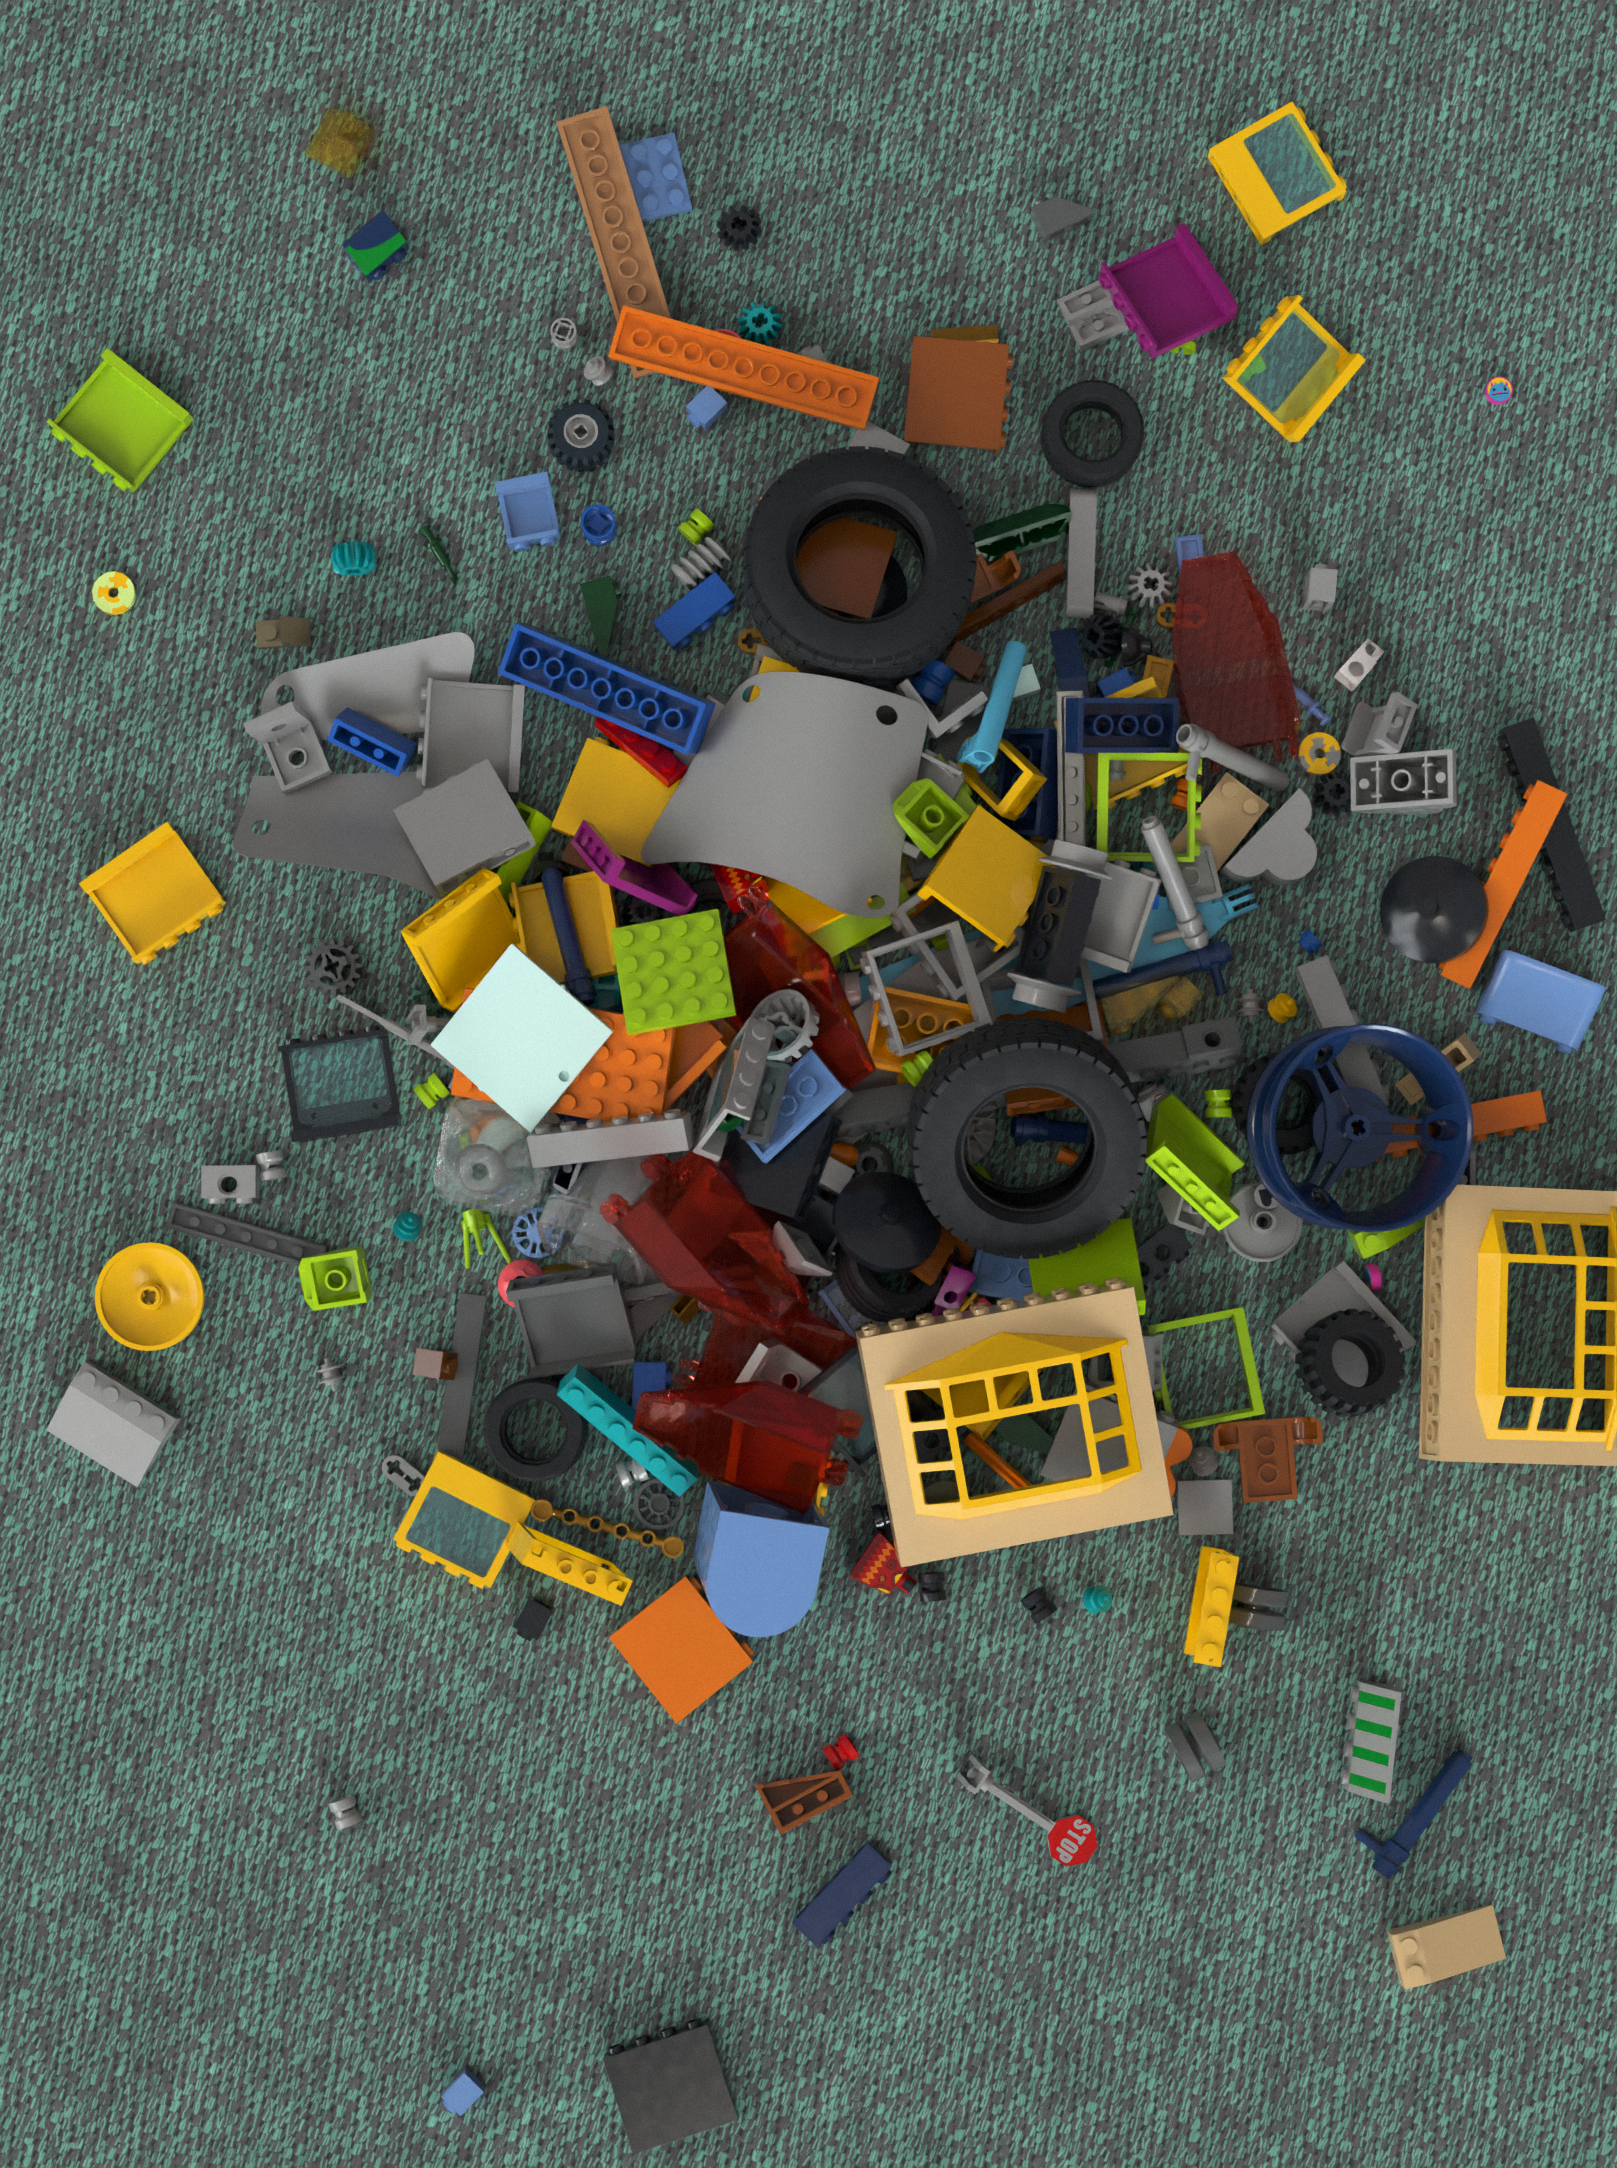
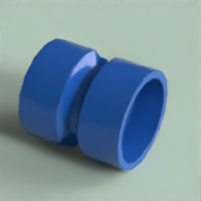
M596 504L589 506L583 512L581 526L584 536L589 543L596 546H604L614 540L617 534V525L614 514L608 507Z
M935 659L919 671L920 676L913 677L911 684L922 700L938 706L945 693L942 686H948L955 671Z

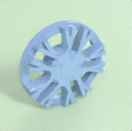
M539 1207L531 1208L521 1213L516 1219L512 1230L513 1240L516 1247L523 1254L533 1258H543L554 1253L560 1246L563 1238V1227L559 1218L550 1210ZM537 1212L546 1213L542 1222L537 1220ZM530 1213L532 1214L535 1222L532 1224L530 1223V1220L527 1216ZM552 1217L554 1221L547 1227L544 1223ZM522 1219L528 1223L527 1229L518 1227ZM558 1226L559 1234L551 1235L549 1234V1229ZM517 1232H527V1236L517 1237ZM548 1236L557 1241L555 1245L546 1241ZM524 1239H529L530 1245L525 1250L520 1242ZM545 1242L550 1250L541 1253L540 1244ZM533 1243H537L536 1253H531Z

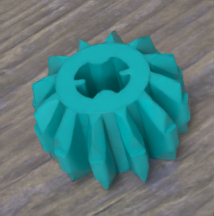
M764 300L761 301L760 307H757L756 303L752 301L750 303L751 311L743 308L742 314L745 317L738 318V324L742 325L739 328V334H746L745 340L752 341L754 338V342L759 344L760 340H764V344L769 346V337L773 340L779 338L776 331H781L783 325L779 323L782 316L780 313H774L776 310L774 305L766 309V302ZM759 319L764 320L761 328L756 327Z
M365 541L338 543L332 547L331 563L333 571L342 576L349 575L350 577L362 574L367 575L374 571L376 555L373 545L367 544Z

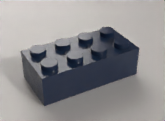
M1066 698L1065 752L1178 753L1176 734L1179 730V698Z
M1050 728L1004 729L1002 739L1009 741L1047 780L1016 821L1001 817L996 811L995 817L1025 840H1056L1058 823L1057 731ZM1002 750L997 796L1001 800L1024 772Z

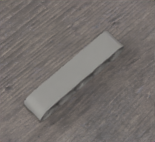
M1070 488L1069 509L1071 511V521L1068 523L1069 532L1067 539L1066 579L1068 580L1066 584L1065 605H1067V609L1065 611V618H1090L1093 615L1097 489Z

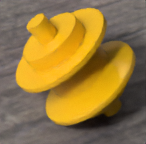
M1280 993L1275 999H1271L1268 1002V1011L1275 1021L1285 1023L1289 1018L1296 1015L1297 1006L1293 998L1285 993Z

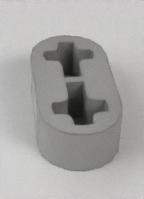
M400 1455L388 1456L382 1463L383 1474L406 1494L410 1496L417 1494L419 1489L410 1490L411 1483L405 1478L407 1475L414 1480L419 1477L421 1485L425 1478L422 1472ZM389 1461H400L399 1468L405 1474L403 1476L398 1472L391 1474L389 1472Z

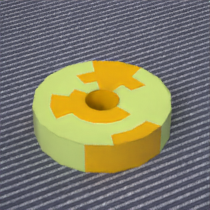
M116 571L106 572L94 583L92 590L93 600L97 607L107 614H123L134 604L136 589L131 579L123 573ZM118 589V595L114 598L110 597L111 590Z

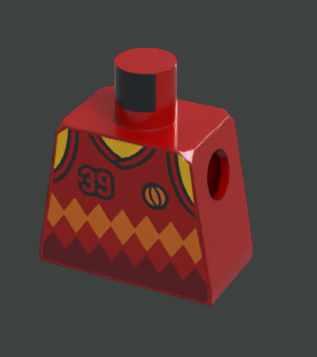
M710 863L726 903L733 914L738 913L770 890L764 875Z
M877 1532L849 1573V1576L888 1595L895 1586L909 1594L917 1583V1580L905 1573L909 1566H900L894 1545L880 1532Z

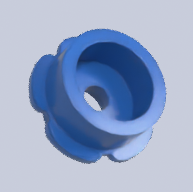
M1309 929L1303 934L1299 933L1301 939L1298 943L1308 954L1312 950L1317 953V949L1322 946L1319 939Z

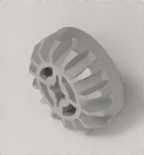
M785 989L768 995L756 1006L750 1016L775 1027L766 1059L769 1061L786 1064L792 1061V1056L797 1059L802 1057L801 1049L805 1045L809 1048L812 1047L813 1042L810 1040V1036H817L819 1030L816 1025L819 1023V1014L815 1011L814 1004L795 990ZM801 1019L805 1021L803 1029L799 1025ZM776 1038L783 1043L781 1049L776 1044Z

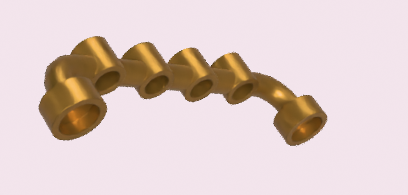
M539 1499L531 1506V1515L537 1521H546L550 1517L561 1519L567 1525L574 1523L583 1525L593 1532L604 1531L614 1534L618 1539L629 1538L640 1541L646 1547L652 1545L661 1547L663 1553L669 1558H677L684 1551V1543L678 1536L665 1538L656 1535L654 1531L649 1529L641 1531L630 1528L625 1522L616 1524L605 1521L600 1515L587 1516L578 1513L574 1508L562 1509L555 1507L546 1499ZM567 1511L574 1513L575 1518L573 1521L566 1520L565 1513ZM592 1519H599L601 1526L593 1528L591 1525ZM619 1526L626 1527V1535H619L617 1528ZM650 1533L653 1536V1541L646 1543L643 1540L644 1534Z

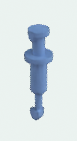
M1286 674L1283 682L1294 691V696L1308 710L1306 714L1308 716L1314 714L1321 721L1320 725L1322 727L1326 725L1332 717L1328 713L1324 714L1319 707L1322 703L1320 701L1315 702L1302 688H1297L1290 681L1292 678Z

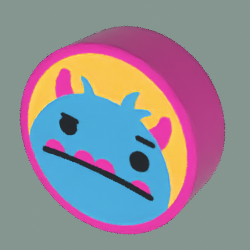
M1501 376L1492 378L1485 387L1487 400L1495 405L1506 403L1513 393L1511 382Z
M1375 1263L1365 1264L1363 1272L1367 1287L1371 1291L1380 1289L1382 1287V1277L1378 1265Z

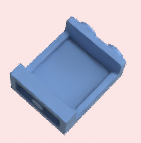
M547 472L495 482L509 549L514 548L515 552L529 550L530 545L540 543L541 546H551L556 544V540L561 539Z

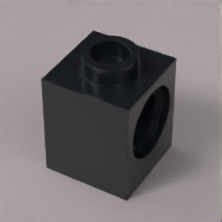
M530 1596L514 1625V1628L518 1629L517 1635L528 1641H531L532 1638L538 1640L554 1608Z

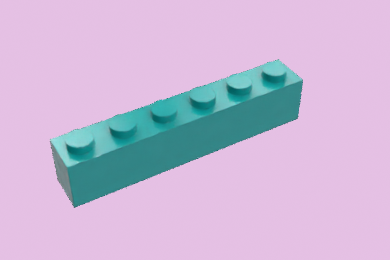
M579 1363L560 1381L557 1396L679 1497L698 1479L699 1463Z

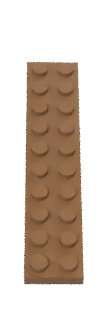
M604 106L556 122L617 324L623 305L672 319L608 107ZM630 365L634 379L657 373Z

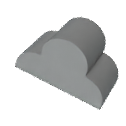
M1444 749L1350 758L1351 811L1373 814L1427 815L1440 813L1443 811V808L1457 806L1456 750Z
M1299 788L1223 867L1220 873L1228 880L1236 883L1251 882L1261 875L1268 882L1278 886L1295 884L1308 874L1316 862L1317 848L1313 838L1305 831L1312 816V807L1307 795Z

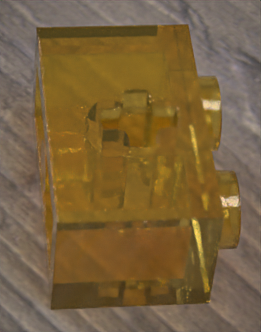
M1184 976L1156 1003L1160 1006L1158 1012L1166 1020L1170 1021L1173 1019L1176 1022L1192 1008L1203 994Z

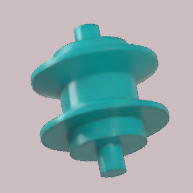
M412 1212L400 1213L393 1224L394 1234L403 1241L415 1240L422 1228L421 1219Z
M1092 1586L1085 1590L1083 1602L1086 1609L1092 1614L1107 1612L1112 1605V1596L1106 1586Z

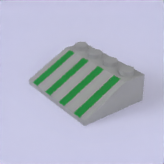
M1356 1680V1686H1351L1350 1702H1354L1353 1713H1348L1347 1729L1351 1730L1350 1740H1346L1344 1744V1757H1348L1347 1768L1343 1767L1341 1772V1784H1345V1789L1348 1792L1383 1803H1390L1402 1695L1401 1691L1389 1683Z

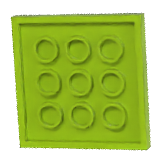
M719 909L611 929L628 1036L737 1015Z

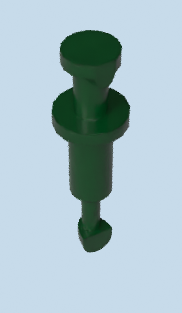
M428 524L419 530L421 536H425L429 543L425 547L427 550L431 548L441 567L446 568L451 576L450 580L454 584L457 582L458 576L451 569L450 560L440 545L442 539H435L430 531L431 525Z
M1128 608L1126 621L1124 624L1120 623L1119 628L1121 630L1123 628H1132L1131 626L1135 618L1139 617L1140 613ZM1122 643L1118 645L1120 652L1122 651ZM1117 653L1112 654L1109 661L1105 660V667L1111 668L1113 666Z

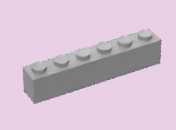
M1326 955L1294 969L1319 1029L1359 1024L1355 1010H1350L1346 1000L1349 999L1348 992L1343 984L1339 985L1336 978L1339 972L1333 959L1329 960ZM1346 1044L1332 1062L1347 1087H1359L1369 1090L1382 1099L1386 1106L1390 1105L1388 1099L1391 1098L1389 1090L1385 1083H1380L1377 1075L1380 1074L1379 1066L1375 1059H1370L1367 1052L1370 1046Z
M680 1109L665 1111L664 1115L646 1112L639 1114L638 1118L630 1119L628 1115L613 1117L612 1121L605 1122L602 1121V1118H595L586 1121V1124L577 1125L576 1121L560 1124V1127L551 1128L550 1124L539 1125L527 1136L532 1167L540 1168L687 1151L695 1144V1136L690 1111L681 1112Z

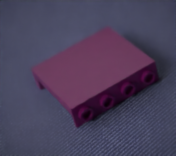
M1185 223L1176 227L1175 237L1110 268H1108L1105 261L1101 263L1098 279L1102 288L1109 291L1114 307L1122 311L1128 329L1130 331L1134 330L1139 346L1143 351H1147L1152 359L1236 319L1237 302Z
M585 820L582 821L571 844L603 882L678 916L687 915L694 908L698 894L670 863L654 864L653 868L650 869L617 853L592 823Z

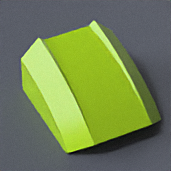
M929 778L912 782L892 804L894 815L904 831L929 859L943 847L946 841L970 817Z
M362 1246L334 1250L301 1259L298 1270L304 1299L313 1311L367 1303L372 1298V1287Z

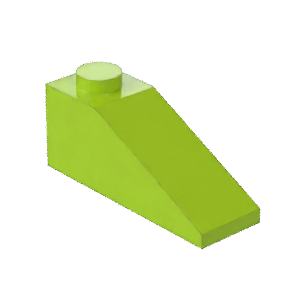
M1425 1217L1408 1226L1385 1232L1346 1230L1355 1252L1361 1258L1366 1259L1389 1249L1425 1226Z

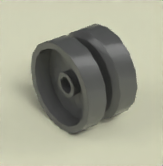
M1235 1583L1232 1600L1244 1603V1606L1231 1605L1229 1623L1256 1630L1283 1631L1286 1616L1281 1612L1270 1610V1607L1284 1608L1288 1606L1289 1592L1270 1587Z
M1198 1711L1185 1717V1723L1190 1735L1187 1736L1182 1726L1176 1722L1164 1728L1173 1749L1192 1783L1205 1777V1769L1200 1761L1201 1758H1204L1208 1767L1213 1771L1226 1765L1215 1735L1209 1725H1206Z

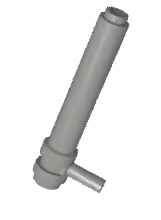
M1193 723L1184 724L1176 734V741L1180 747L1190 752L1186 772L1187 780L1195 781L1197 779L1200 757H1207L1274 791L1285 790L1289 785V777L1286 772L1216 738L1214 733L1202 729L1198 725Z
M1156 816L1147 817L1142 821L1141 830L1176 915L1175 923L1177 925L1176 928L1153 934V941L1156 945L1182 938L1183 943L1190 950L1201 949L1209 943V932L1207 927L1202 925L1204 920L1201 912L1195 907L1162 821Z

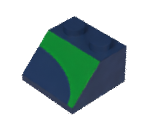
M383 210L342 244L349 261L369 283L374 279L375 281L380 280L387 273L386 268L393 262L396 264L400 263L407 256L408 253L406 251L409 250L406 240Z

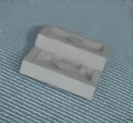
M1099 280L1057 299V304L1081 352L1129 330L1125 323L1124 315L1121 310H1117L1114 307L1111 294L1108 290L1102 288Z

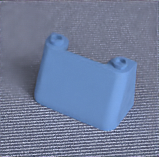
M1503 950L1496 954L1474 1014L1481 1016L1480 1021L1490 1025H1495L1496 1022H1505L1553 1040L1552 1043L1556 1044V1050L1571 1054L1572 1051H1578L1606 988L1596 982L1525 955Z

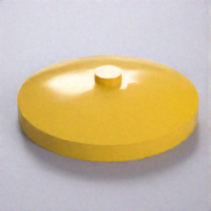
M139 1243L115 1254L102 1269L95 1288V1306L101 1324L119 1343L136 1350L156 1351L176 1345L193 1331L200 1320L204 1308V1284L197 1267L184 1253L174 1247L161 1243Z

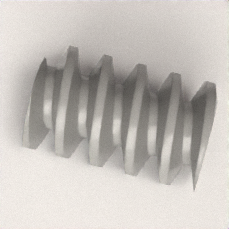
M706 537V547L702 544H697L698 554L690 550L688 552L690 561L681 557L680 563L682 567L677 564L671 565L673 573L688 592H690L689 585L693 587L698 586L697 578L703 581L707 579L706 571L711 574L715 572L713 565H717L722 569L724 567L722 558L729 562L732 561L728 552L716 538H714V541Z

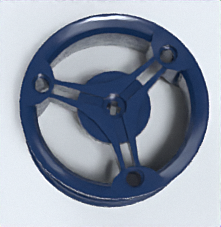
M1376 1023L1323 1028L1305 1034L1286 1045L1272 1058L1260 1074L1250 1097L1246 1118V1139L1251 1161L1259 1179L1271 1196L1289 1212L1307 1222L1327 1228L1348 1229L1359 1232L1396 1230L1421 1220L1439 1207L1452 1193L1465 1171L1471 1153L1474 1131L1472 1108L1467 1090L1460 1075L1448 1058L1436 1046L1411 1031L1392 1025ZM1349 1043L1367 1045L1382 1050L1400 1061L1413 1074L1423 1090L1428 1105L1420 1111L1416 1119L1390 1115L1382 1099L1373 1092L1359 1087H1347L1331 1061ZM1323 1068L1334 1091H1328L1317 1069ZM1295 1070L1307 1071L1319 1100L1312 1113L1310 1122L1311 1139L1318 1153L1304 1182H1293L1288 1175L1280 1156L1276 1133L1280 1099ZM1352 1123H1357L1356 1127L1359 1129L1358 1132H1353L1354 1128L1351 1126ZM1392 1123L1415 1124V1135L1392 1134ZM1429 1123L1435 1126V1134L1432 1137L1426 1132V1127ZM1416 1140L1420 1150L1426 1154L1425 1161L1410 1185L1389 1202L1369 1210L1343 1212L1340 1205L1328 1193L1330 1187L1345 1168H1362L1372 1164L1382 1156L1390 1142ZM1326 1163H1331L1332 1166L1320 1186L1315 1185L1314 1183Z

